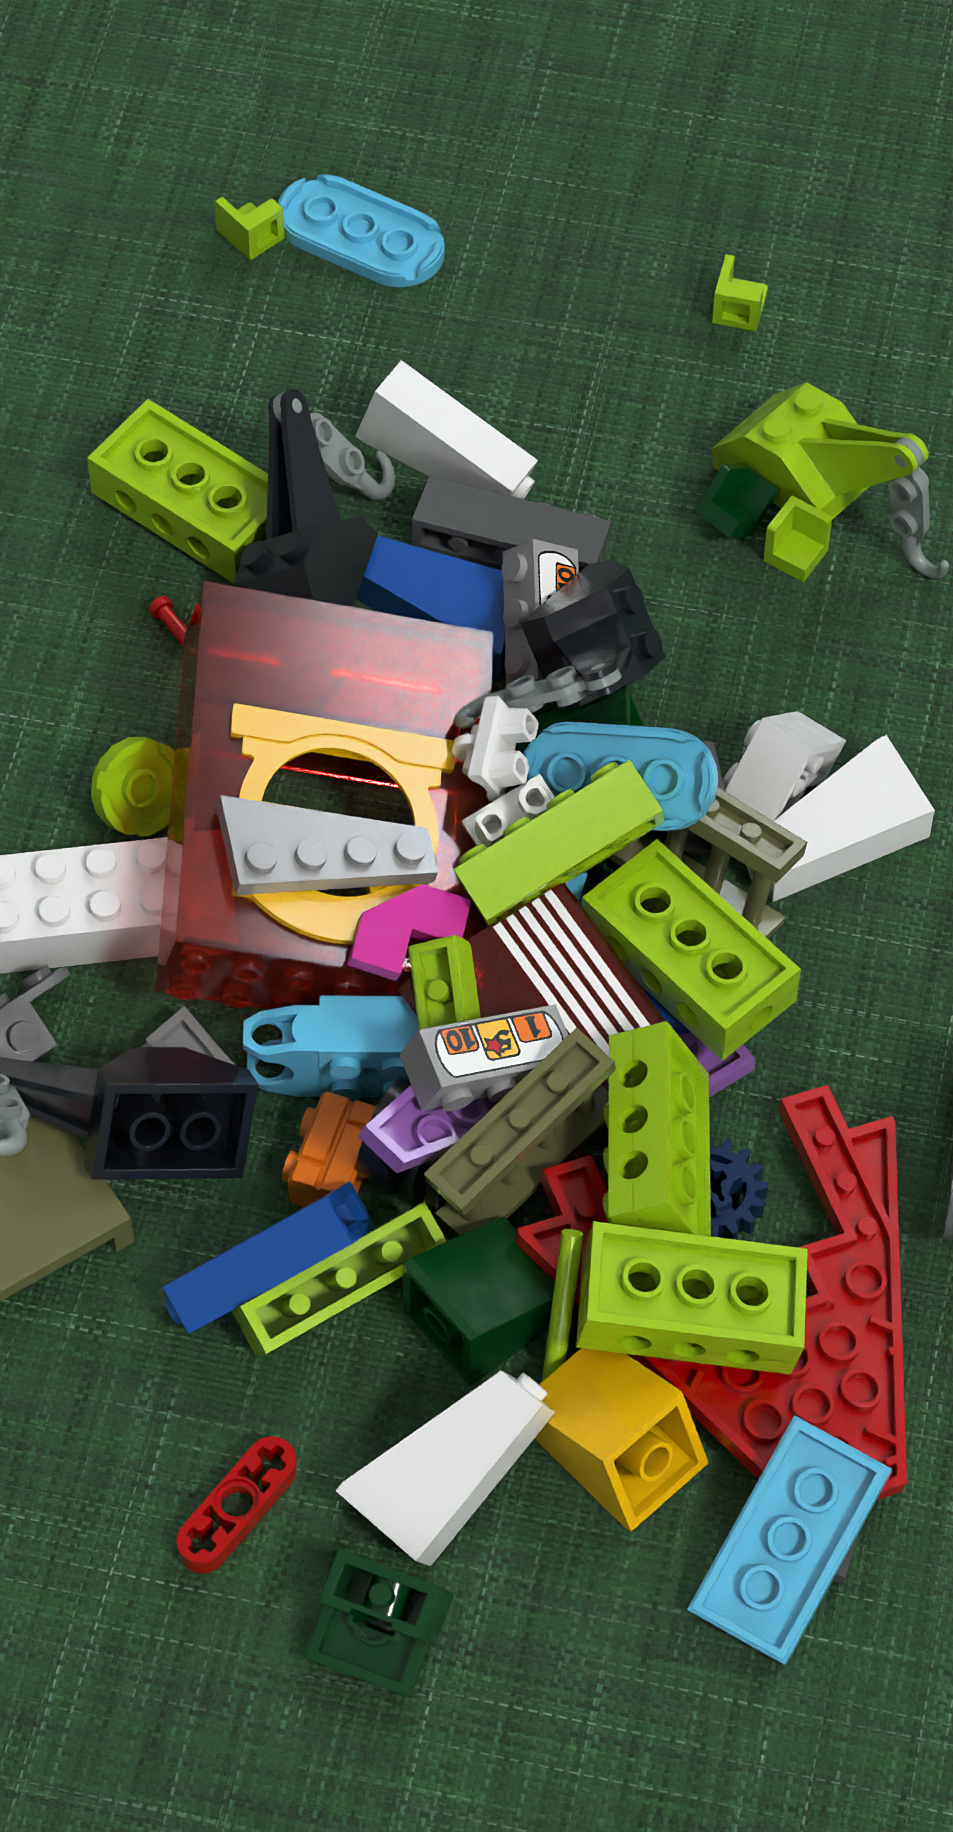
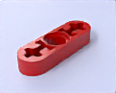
M275 1436L264 1437L256 1441L182 1525L177 1534V1548L180 1561L187 1569L195 1573H209L219 1568L292 1484L296 1477L297 1464L295 1451L289 1442ZM277 1456L281 1457L282 1470L278 1471L271 1468L261 1478V1487L265 1491L261 1493L255 1484L263 1472L261 1459L266 1458L273 1461ZM232 1493H244L252 1499L253 1506L245 1515L235 1517L223 1511L221 1507L222 1502ZM213 1516L220 1526L211 1538L213 1550L208 1552L205 1549H201L194 1554L191 1540L195 1537L203 1541L210 1535L214 1527L213 1520L209 1517Z

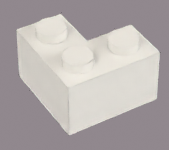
M798 711L757 720L751 726L744 739V745L747 749L740 763H735L723 779L725 792L774 821L801 799L807 787L821 784L826 780L846 740Z

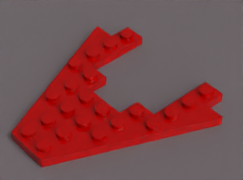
M825 1085L781 1098L777 1107L836 1232V1236L797 1247L807 1249L806 1286L811 1296L806 1297L804 1349L791 1375L630 1355L637 1362L681 1390L690 1414L758 1480L795 1415L892 1468V1473L877 1498L879 1500L902 1492L907 1484L896 1124L893 1116L849 1129L829 1086ZM592 1155L542 1170L540 1181L556 1217L517 1228L514 1236L516 1244L555 1281L562 1230L575 1229L583 1233L574 1298L578 1305L582 1252L593 1221L609 1223L603 1208V1196L608 1191Z

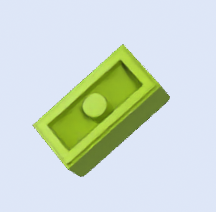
M452 935L408 946L419 1030L480 1019L470 943L458 935Z

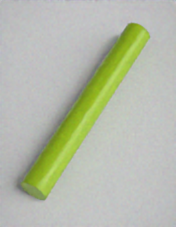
M564 1229L561 1232L542 1382L566 1362L583 1233L575 1229Z

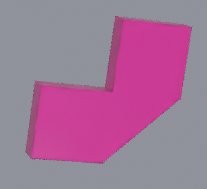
M421 884L363 912L357 922L347 965L396 981L402 972L410 937L424 942L452 935H458L463 938L472 900Z

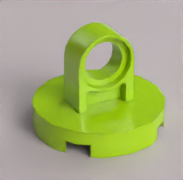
M128 737L112 745L92 769L91 798L96 814L108 827L126 835L150 836L164 829L178 814L181 805L177 804V800L180 796V787H186V774L181 759L171 747L148 737Z

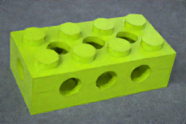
M149 399L87 457L91 493L232 583H234L241 563L240 558L246 546L254 542L266 540L268 473Z
M658 839L582 897L581 930L722 1061L797 1001L801 969Z
M667 1021L609 1035V1057L615 1061L616 1070L606 1079L609 1084V1102H605L603 1107L604 1119L608 1127V1147H605L603 1151V1161L608 1173V1193H605L603 1196V1208L607 1220L611 1224L711 1236L709 1073Z
M593 1221L582 1252L576 1348L791 1375L804 1349L807 1249Z

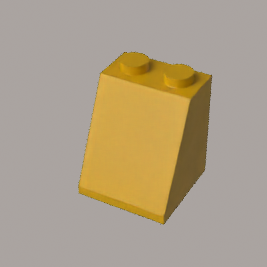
M581 1348L539 1384L548 1392L543 1402L555 1413L534 1439L630 1532L709 1464L683 1392L627 1354Z

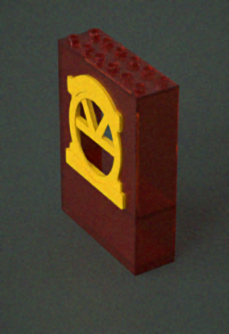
M203 582L184 636L155 992L171 994L173 997L181 1000L199 998L222 1002L224 1005L233 1008L250 1006L263 1009H275L292 1005H319L320 996H414L408 947L401 975L396 981L348 966L347 962L357 922L361 914L421 884L365 887L368 894L352 897L334 896L317 890L235 895L216 805L220 795L264 802L262 801L264 791L273 775L280 768L400 788L410 806L414 826L429 829L439 874L434 883H425V885L469 899L454 872V869L461 865L459 859L466 852L476 847V844L464 829L462 820L487 806L488 798L486 797V789L480 784L471 781L467 774L463 773L464 762L456 758L452 753L455 738L461 735H470L472 727L465 729L457 728L453 718L458 710L469 702L492 693L493 632L219 583ZM480 717L474 719V725H479ZM471 902L463 939L471 945L477 993L479 996L482 990L484 921ZM410 937L408 946L424 943V941Z

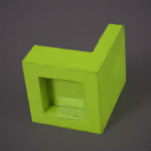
M223 197L214 201L216 230L250 261L285 239L283 208L272 198L258 207L253 203H247L238 210Z
M726 254L714 294L712 323L757 332L768 286L762 283L733 278L735 256Z
M792 495L767 527L763 561L804 582L828 552L832 517Z

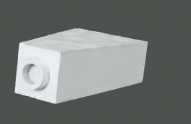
M402 360L375 391L355 435L362 442L377 450H382L385 454L427 476L444 480H456L464 485L488 491H500L508 496L520 499L525 498L535 483L529 476L538 461Z
M887 735L874 741L774 820V822L808 843L804 856L777 883L772 881L768 895L772 902L930 837L935 810ZM747 866L749 876L752 880L754 870Z
M501 1370L343 1481L336 1492L415 1561L431 1566L554 1415L555 1411L543 1402L548 1392L525 1373H522L516 1379Z

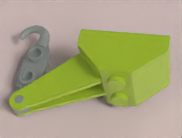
M805 382L774 394L712 448L713 467L719 471L723 464L746 463L778 487V493L772 502L782 508L793 495L829 514L832 520L870 486L889 481L890 523L893 529L901 535V546L906 559L924 576L942 578L947 574L949 568L948 561L942 560L939 566H935L927 560L921 550L920 542L930 527L929 478L920 466L929 458V452L923 441L916 435L858 425L841 401Z

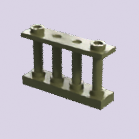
M718 787L710 809L695 824L681 830L668 831L665 842L648 832L608 857V859L616 864L623 866L658 839L769 939L784 924L785 920L784 915L766 905L772 881L777 883L804 856L808 842ZM689 830L713 844L707 867L683 853ZM730 856L754 870L748 893L724 879Z
M576 1027L424 1173L426 1182L447 1201L436 1212V1216L457 1236L463 1235L502 1216L507 1219L542 1185L540 1176L543 1169L565 1163L605 1124L603 1107L605 1102H609V1091L601 1084L616 1070L615 1061Z

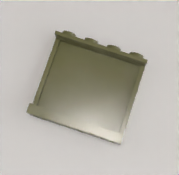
M30 1115L29 1124L26 1129V1147L18 1154L0 1157V1302L107 1241L111 1243L116 1252L135 1242L131 1217L106 1180L91 1179L84 1167L86 1151L74 1133L33 1115Z

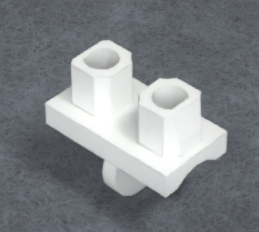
M489 696L484 699L479 725L472 726L470 735H461L455 738L452 749L453 755L464 762L463 773L467 774L471 781L480 784L486 789V797L490 801H495L505 795L506 788L509 786L526 784L529 771L528 759L520 751H515L516 743L532 742V740L536 739L539 725L538 720L527 708H509L499 696Z
M538 774L528 780L526 784L518 786L463 819L462 825L476 846L485 844L488 848L505 837L503 831L515 821L527 816L532 821L548 811L546 805L554 798V795L542 776Z

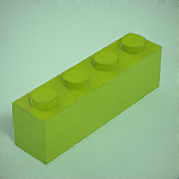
M630 759L620 766L616 762L603 766L590 777L592 783L576 793L572 789L560 793L546 805L548 811L532 821L528 816L515 821L503 831L505 836L503 839L488 848L485 844H480L466 852L459 859L461 865L454 869L457 880L469 899L472 900V904L490 931L494 929L493 926L506 922V918L514 914L515 916L520 913L518 910L524 906L528 908L533 905L531 902L538 897L540 900L546 897L544 894L549 890L554 892L664 823L662 808Z
M423 1202L379 1225L348 1247L242 1304L231 1312L256 1357L264 1355L403 1276V1263L447 1241L428 1206Z

